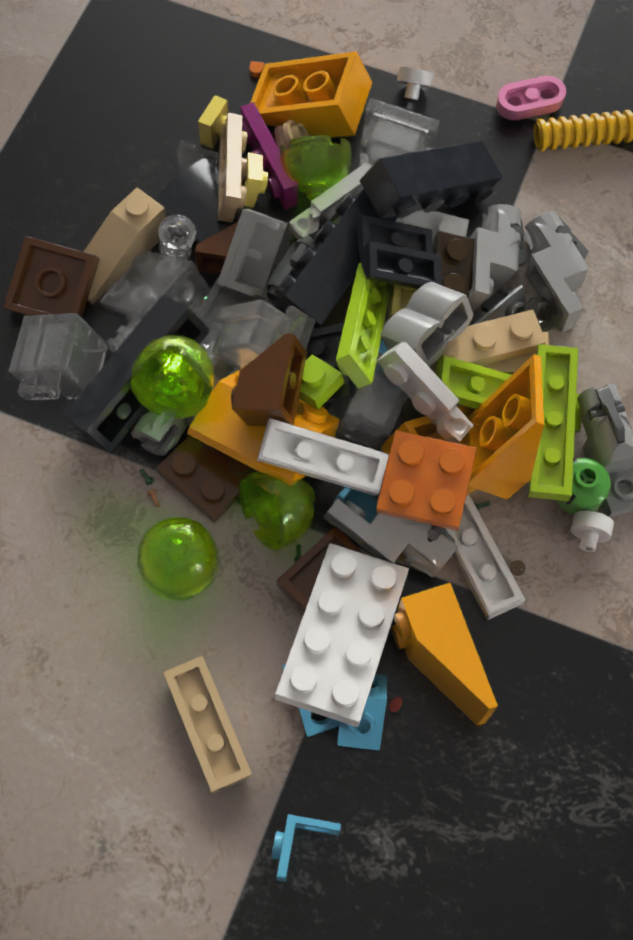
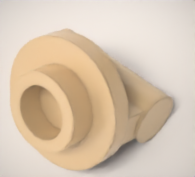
M288 120L283 125L277 126L274 129L276 145L286 163L292 161L294 156L302 155L308 151L310 138L306 128L301 123L296 124L294 120Z

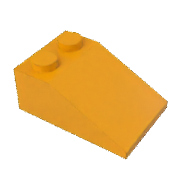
M357 51L267 63L264 65L250 103L254 102L266 125L277 127L283 125L288 120H294L296 124L301 123L306 128L308 134L320 138L352 136L356 133L373 82Z
M533 354L468 417V420L474 426L466 434V445L477 448L469 487L507 500L530 481L544 427L540 356Z
M451 583L401 598L398 611L394 614L395 624L391 625L393 639L399 650L404 648L408 660L477 726L486 723L498 705Z

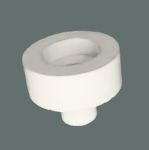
M400 67L397 82L407 84L405 98L418 100L420 87L431 88L434 73L416 68Z
M578 511L573 516L570 531L581 539L579 545L581 550L595 552L597 543L611 540L614 521L602 513Z

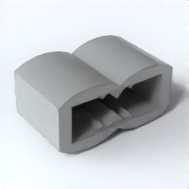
M428 282L412 295L406 308L395 313L386 322L380 335L387 350L401 342H406L430 366L441 356L448 342L458 337L467 328L474 314L467 295L434 282Z

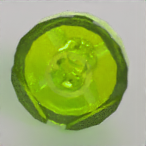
M306 136L290 140V148L286 150L283 144L279 147L280 162L285 173L297 182L298 193L307 195L308 200H314L350 174L351 144L346 139L341 138V145L331 143V136Z
M167 335L152 340L138 354L131 370L133 376L131 389L138 401L149 411L161 416L162 411L175 414L174 419H184L200 412L208 402L215 381L214 364L206 350L195 340L180 335Z
M259 471L246 475L248 478L241 480L239 484V498L245 518L253 516L260 527V530H252L256 538L265 547L273 551L291 545L302 538L310 528L314 517L315 493L311 485L301 478L290 485L276 475Z
M169 517L156 522L144 533L138 545L137 566L143 581L155 595L167 600L185 601L212 585L219 570V552L212 534L200 522L188 517Z

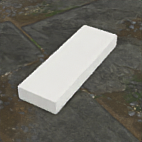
M269 418L257 461L376 496L380 492L389 454Z
M467 495L459 531L448 528L444 529L455 539V544L458 547L453 556L483 614L489 620L524 604L525 598L470 495Z

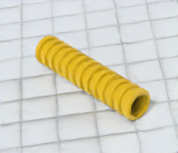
M624 110L622 114L619 111H614L611 115L608 112H603L601 116L597 113H592L590 117L582 114L579 119L575 115L570 116L568 120L564 116L559 117L557 121L555 118H549L547 122L544 119H538L534 126V142L540 152L545 151L547 147L553 151L557 149V146L560 149H566L568 145L571 148H577L579 144L582 147H588L590 143L593 146H598L600 142L604 145H609L611 141L619 144L622 139L626 143L633 140V112L630 110Z

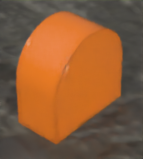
M251 61L249 66L250 75L256 78L260 77L264 63Z

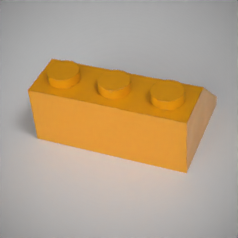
M240 370L219 380L189 426L187 434L288 487L293 486L306 476L304 474L257 461L266 426L247 425L232 410L231 393L234 386H237ZM298 399L293 425L335 438L340 419L329 414L324 407L317 410L310 404Z

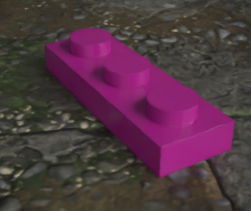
M254 102L241 106L242 131L247 132V143L252 148L251 153L263 155V171L268 172L267 188L273 199L278 198L284 210L298 206V184Z

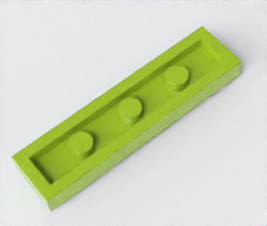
M361 263L358 264L336 356L340 371L345 376H349L358 389L373 382L381 342L380 334L384 327L392 287L390 283L367 279Z
M538 344L536 355L541 357L544 427L528 485V497L569 501L572 496L578 348Z
M445 355L437 360L436 375L459 399L457 404L477 409L512 376L511 374ZM577 393L575 434L581 431L580 407L577 400L579 394Z

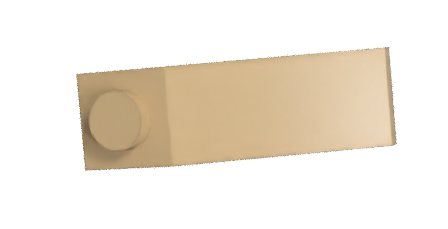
M138 187L109 213L84 250V252L96 255L100 259L87 300L92 305L169 233L165 208Z

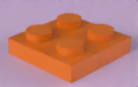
M395 430L377 503V513L459 531L477 448Z

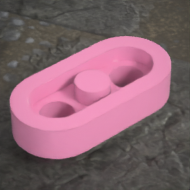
M541 76L509 83L500 89L496 108L501 116L509 120H521L552 113L559 110L563 105L566 87L561 80L553 76Z

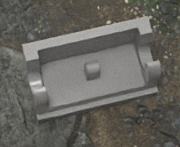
M243 209L217 284L251 296H262L288 223L251 209Z

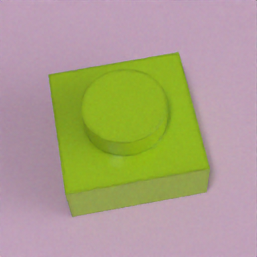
M312 354L305 362L299 398L319 410L345 383L343 374Z

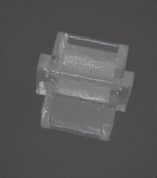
M371 98L365 112L359 167L364 163H369L373 166L381 157L434 149L440 121Z
M264 300L217 308L211 323L220 328L211 354L235 369L241 370L286 333H293L306 350L315 320L294 306H288L284 314Z
M77 313L24 316L9 367V372L20 381L17 393L25 400L59 399L60 393L67 399H77L103 367L108 344Z
M378 352L377 360L383 355L382 353ZM377 362L372 384L360 389L356 386L353 398L333 401L328 413L340 419L336 437L379 451L390 436L408 395L386 377L384 369Z

